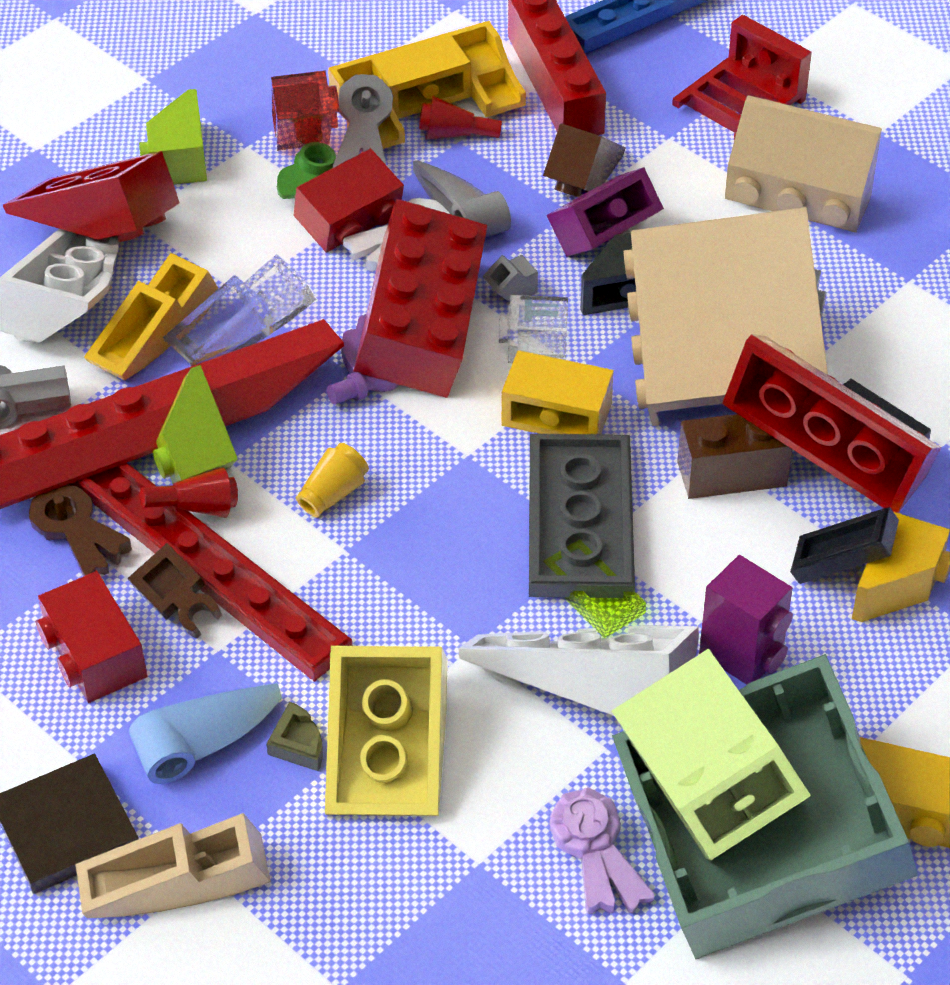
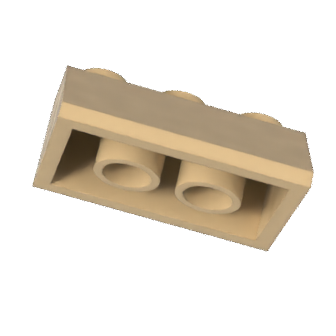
M748 95L728 162L724 199L770 211L807 207L809 221L856 233L872 196L882 128Z

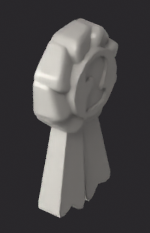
M354 75L339 89V113L349 122V126L334 161L333 168L359 154L360 150L364 152L370 148L386 164L378 126L391 114L393 95L392 90L378 76Z

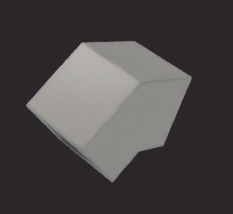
M501 255L482 276L500 296L512 304L538 293V271L523 255L511 260Z

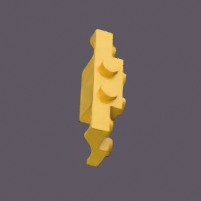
M490 21L328 67L329 89L337 101L339 99L340 87L354 75L378 76L392 90L393 103L391 114L378 126L383 149L405 143V129L399 119L420 113L422 103L431 104L432 96L449 103L472 97L486 118L526 106V91L515 76L504 50L501 37Z

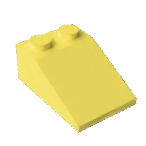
M331 646L325 815L439 816L448 677V658L443 647Z

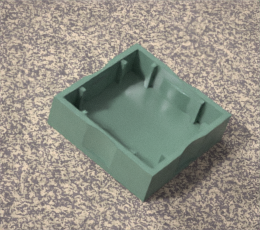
M826 654L750 682L739 690L779 745L811 796L713 860H708L704 857L626 733L622 731L612 735L635 802L656 850V860L680 927L695 960L918 876L908 838L879 773L868 761L861 744L855 719Z

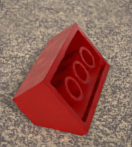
M751 334L745 341L722 403L883 508L890 507L896 513L901 511L925 480L942 448L919 431L913 430L883 411L878 405L864 399L839 383L834 377L823 373L795 355L791 350L782 347L766 336Z

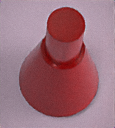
M432 96L431 104L422 103L418 129L426 131V140L471 136V134L499 138L502 121L474 116V113Z
M223 467L175 482L172 486L141 487L140 489L142 508L174 506V508L227 518L230 509L236 507L238 502L236 480L234 477H229L226 469Z

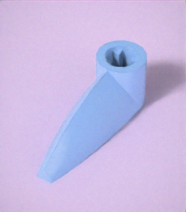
M278 683L242 688L165 706L138 717L131 724L129 734L149 781L154 784L176 781L189 773L194 767L196 760L206 757L244 736L258 725L282 699Z

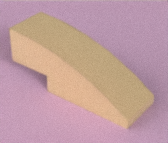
M244 813L190 833L182 823H179L75 864L82 914L87 919L155 913L198 905L232 896L271 882L262 834Z

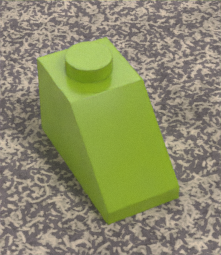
M188 89L146 122L147 141L139 142L140 156L162 151L174 185L207 181L197 89Z
M201 365L191 368L183 379L156 440L158 449L153 450L154 460L163 479L170 477L172 484L221 467L229 469L238 460Z

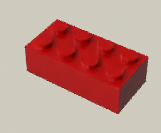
M396 198L383 237L353 372H359L363 375L448 398L463 360L486 236V224Z

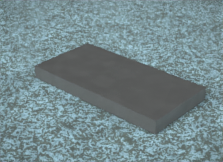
M530 434L529 597H635L630 435Z

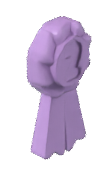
M589 787L583 790L564 793L550 815V831L559 849L581 859L587 914H593L598 909L608 913L614 912L615 899L610 884L614 887L627 911L631 914L636 911L639 903L653 902V891L614 845L621 830V822L612 798L606 797Z

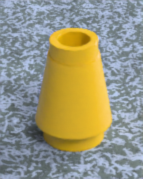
M339 443L335 448H327L301 488V491L296 495L297 503L305 512L318 518L324 511L364 484V475L369 471L367 462L359 452L348 444Z

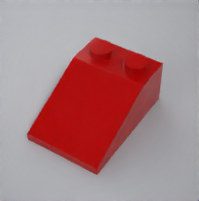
M162 151L48 178L4 203L3 208L6 214L97 240L117 236L118 242H124L143 235L145 227L153 226L166 220L165 212L180 202Z

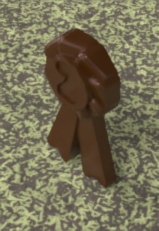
M65 485L38 495L31 501L29 519L32 528L43 535L46 540L65 539L83 576L95 571L102 575L109 574L108 563L102 554L113 564L119 565L121 555L132 550L129 537L92 519V499L77 486Z

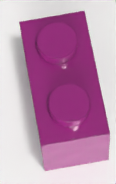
M645 167L612 178L546 216L567 257L600 246L615 235L623 233L662 211L664 207Z
M739 554L706 586L699 654L709 649L726 672L746 685L760 679L765 672L773 674L781 666L788 652V647L784 644L786 631L793 619V613L790 612L793 587Z

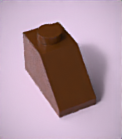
M560 123L543 176L557 181L554 190L580 197L583 190L591 191L606 182L622 159L626 147L602 136Z

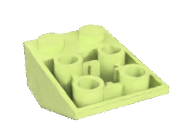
M709 649L611 711L698 848L708 860H713L811 796L779 745Z

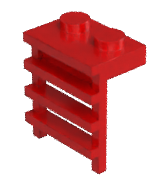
M742 14L731 23L728 58L673 97L672 105L678 109L683 105H687L734 132L735 140L741 118L740 114H742L748 95L790 106L795 102L802 104L806 100L812 51Z

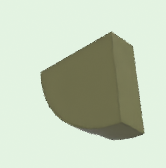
M289 701L266 743L267 754L319 771L323 760L321 734L316 724L311 720V715L301 706Z

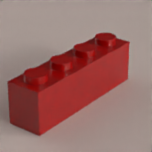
M508 0V38L556 131H558L559 125L562 123L596 135L604 134L606 91L557 1Z

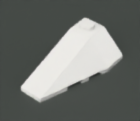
M58 229L0 277V332L14 335L16 339L23 342H42L88 312L109 291L120 246L117 236L97 240Z
M628 626L627 634H620L610 638H601V635L596 633V628L578 629V632L560 635L556 641H550L549 634L544 631L477 634L458 648L459 659L613 715L611 712L613 709L696 657L699 626Z

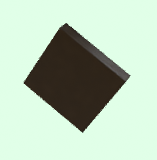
M95 753L0 793V826L33 895L77 876L75 864L139 839Z

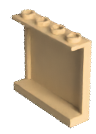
M807 207L631 230L632 249L624 250V263L627 279L635 278L636 292L627 293L631 322L639 321L640 335L631 336L634 363L635 365L643 364L644 379L635 380L639 409L648 408L652 426L659 425V411L722 404L745 341L751 334L770 338L828 375Z

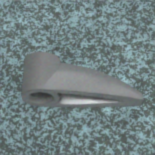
M419 160L413 161V172L429 198L439 202L450 214L486 224L485 238L509 231L511 228V214L506 199L499 191L485 194L473 184L450 172Z

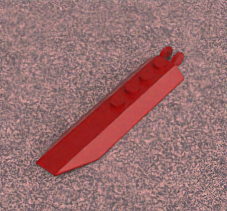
M325 319L144 384L122 388L113 395L91 403L75 405L66 412L40 421L27 422L18 429L1 434L0 509L152 454L153 450L158 449L156 440L183 379L193 367L201 365L224 425L228 426L268 411L344 347V342Z

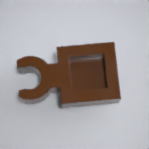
M168 543L127 578L131 585L165 620L178 610L180 623L185 631L194 638L202 635L196 624L192 622L193 616L198 611L207 610L217 620L222 617L221 610L211 596L197 593L205 586L202 578Z

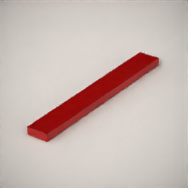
M128 463L69 484L70 486L81 488L92 499V504L153 553H156L168 543L202 578L205 586L200 591L211 596L220 607L313 682L330 670L331 646H353L350 637L189 511L176 509L174 506L142 508L140 503L141 487H155L156 485Z

